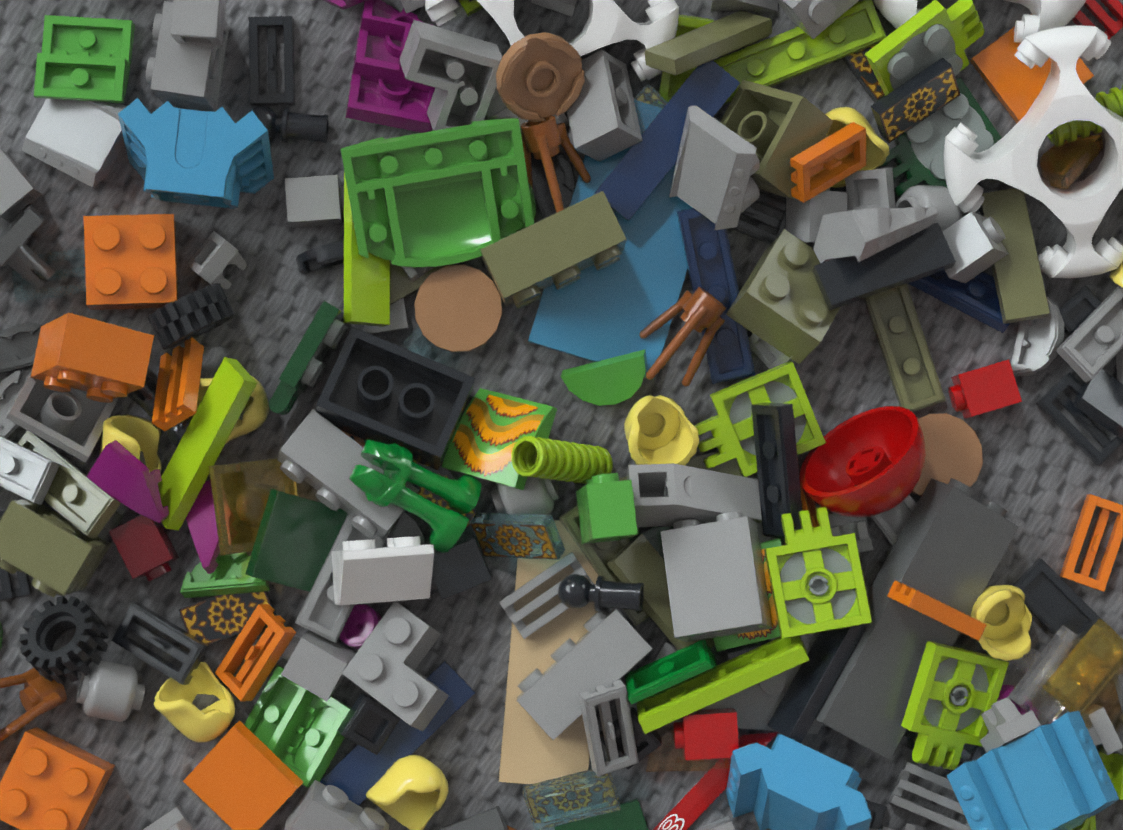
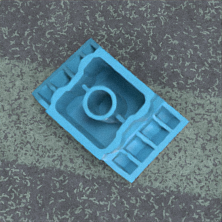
M137 98L118 113L129 163L144 180L143 191L150 193L153 199L165 202L235 209L239 205L240 192L255 194L274 179L268 130L253 111L235 123L223 107L215 112L175 108L167 101L151 114Z
M1079 711L1067 712L1051 724L1040 725L1027 733V735L1005 746L1002 745L991 749L975 761L963 763L947 775L971 830H1072L1082 825L1085 819L1103 811L1119 800Z
M782 734L777 735L771 749L756 742L732 751L726 796L733 818L753 811L759 830H869L872 819L863 793L857 791L862 780L859 777L860 774L841 762Z

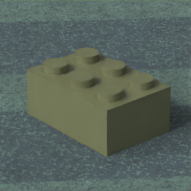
M601 191L480 250L483 261L505 306L507 307L515 303L516 308L520 309L541 298L540 290L552 284L559 290L580 280L581 270L594 265L596 270L599 271L620 260L619 256L622 255L621 251L625 249L627 239L604 192Z
M12 500L0 520V568L12 574H15L17 571L29 574L34 577L31 585L51 597H55L57 594L66 595L84 590L111 546V543L102 540L98 536L93 539L85 535L63 515L43 503L40 505L29 500Z

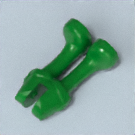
M367 440L361 456L369 463L383 469L384 473L382 474L363 465H355L349 480L362 490L367 499L374 504L384 508L392 504L424 520L432 528L430 544H434V549L441 553L449 551L458 541L469 522V519L462 514L469 513L475 508L480 497L481 482L471 475H463L458 480L443 477L413 462V454L396 443L388 445L378 441ZM406 482L420 486L446 500L447 505L453 510L439 506L406 487Z

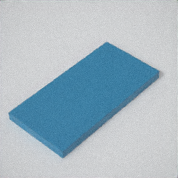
M634 100L642 135L662 108ZM631 147L600 162L585 155L583 163L591 176V181L585 183L579 175L570 206L595 195L596 190ZM675 165L629 221L613 210L627 239L625 249L621 251L622 255L619 256L620 260L599 271L596 270L594 265L581 270V279L562 289L557 290L554 284L544 288L528 342L592 362L646 349L647 369L644 378H646L647 371L663 351L672 319L645 339L640 338L639 333L678 302L688 269L676 211L693 207L677 196L669 198Z

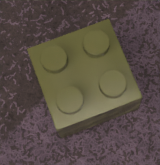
M742 80L720 123L757 148L756 154L759 159V170L750 177L756 182L758 188L792 199L791 189L797 186V184L791 182V173L797 169L790 166V158L823 140L833 120L803 96Z
M783 229L762 254L726 315L789 358L793 356L791 359L800 364L821 343L841 307L829 310L813 274L814 265L820 264L813 248Z

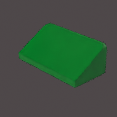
M700 640L627 673L625 681L628 700L631 705L717 666V660L706 640Z

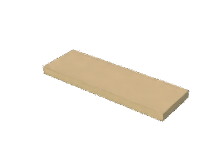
M537 518L520 524L545 526L558 559L533 558L543 554L541 546L546 542L539 539L533 529L520 526V530L530 537L533 551L530 552L529 556L525 555V558L519 556L517 559L515 591L571 552L592 582L596 584L599 575L560 520ZM539 528L537 532L542 535L544 531ZM534 539H537V540L541 541V543H540L539 545H537V544L533 543L532 541H533ZM547 549V551L545 552V553L549 554L550 556H551V554H552V552H550L548 549ZM569 564L514 602V609L517 612L575 571ZM557 594L522 619L525 625H529L561 602L559 595ZM589 602L586 606L579 609L568 608L525 639L512 622L499 782L534 785L551 780V782L542 786H555V782L560 781L562 777L572 776L574 778L578 776L581 780H586L587 784L588 773L580 774L588 771L590 757L582 714L559 736L552 740L519 704L517 697L522 693L518 685L536 668L543 674L555 663L551 654L566 640L571 638L576 644L588 632L583 625L598 612L595 611L594 602Z

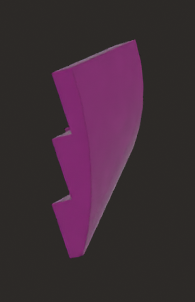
M382 0L364 1L345 118L420 133L433 130L427 110L435 87L406 79L399 61L413 20L422 22L417 15L412 12L406 13L405 9L400 12Z

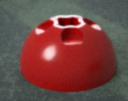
M899 406L879 407L855 415L828 432L824 436L825 444L811 449L802 464L799 478L801 486L817 504L826 507L827 510L833 513L859 518L875 516L889 511L908 497L921 477L926 456L925 439L921 425L912 411Z

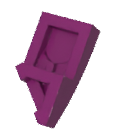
M116 440L107 444L86 477L111 497L135 512L158 523L165 520L169 515L168 506H162L157 484L162 481L160 469L149 472V469Z
M220 476L204 483L186 517L202 567L208 574L215 572L219 564L215 560L226 542H233L238 534L232 526L234 515L227 487Z

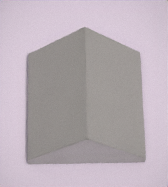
M30 373L6 413V419L86 462L103 431L104 421L110 417L119 398H113L111 403L90 400L86 398V391L71 388L70 392L53 391L43 386L44 381L31 378Z

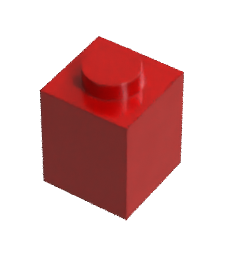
M1009 359L951 377L953 386L948 387L952 406L956 412L962 411L964 419L1022 402Z
M734 708L698 710L682 717L681 722H673L675 749H683L685 760L731 758L732 751L739 748L736 710Z

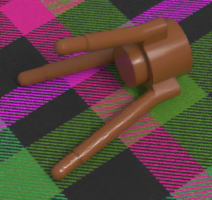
M551 115L545 118L546 121H527L521 125L523 132L521 137L528 183L533 188L531 153H533L534 159H542L557 213L565 209L552 157L560 153L558 145H562L585 183L591 181V176L570 142L565 123L556 124L555 117Z
M698 287L693 294L687 290L678 302L639 333L640 338L645 339L682 310H685L680 316L686 322L685 325L647 371L646 378L652 380L693 329L701 333L707 328L682 380L683 386H689L715 333L725 322L721 315L727 308L701 287Z
M35 668L19 675L0 678V689L25 684L24 689L19 692V697L27 711L0 730V742L27 725L40 714H44L66 702L67 696L63 684L57 683L54 679L52 682L47 680Z

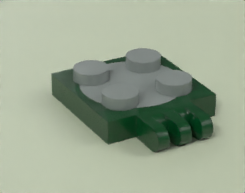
M961 77L956 79L961 95L896 138L897 146L889 151L890 154L884 164L878 167V169L885 167L894 160L897 167L892 169L893 180L902 174L907 179V181L900 183L894 189L897 197H900L909 187L916 186L921 182L924 185L944 186L947 188L944 173L945 136L951 132L954 126L957 127L960 123H963L978 135L974 141L979 146L975 149L974 153H980L989 149L1001 139V136Z
M323 301L279 377L281 382L269 401V408L272 412L279 415H287L301 392L304 393L307 386L315 388L327 368V365L323 364L322 360L330 347L334 350L339 348L349 329L344 324V314L338 308Z

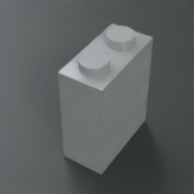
M743 512L722 513L716 516L717 522L700 524V520L697 519L682 520L673 523L674 529L661 531L675 638L683 642H692L772 629L758 525L748 516L743 517Z

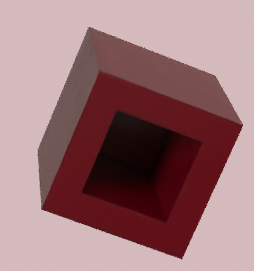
M143 515L109 531L132 579L145 576L148 582L154 581L171 572L172 568L169 563L179 558L162 523L153 521Z

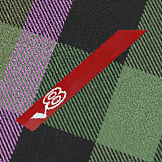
M778 732L742 735L738 739L739 748L756 742L766 747ZM720 758L653 830H687L727 788L731 758Z

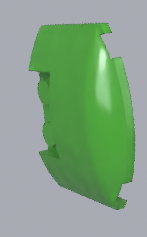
M519 119L472 121V124L389 139L380 137L341 148L359 255L369 258V252L391 261L392 265L404 267L452 265L481 257L480 249L516 233L523 225L526 228L534 224Z

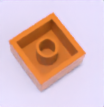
M174 214L83 216L86 305L90 310L162 308L166 304L178 300L176 221Z
M66 313L41 326L31 378L44 381L43 386L53 391L70 392L71 388L86 391V398L90 400L111 403L113 398L127 397L128 393L144 388L154 335Z
M38 727L25 731L0 782V820L19 830H84L115 765Z

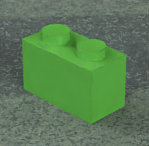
M618 473L591 476L592 479L586 480L585 486L576 491L582 544L626 540L638 534L632 480L619 481Z

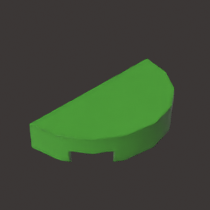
M646 349L565 369L562 371L561 378L568 390L582 401L598 406L616 405L631 398L641 387L647 369Z
M224 548L215 560L219 564L215 572L208 574L200 562L191 573L187 572L184 576L180 593L184 598L263 592L270 591L269 581L245 574L250 560V556L246 552L239 549Z

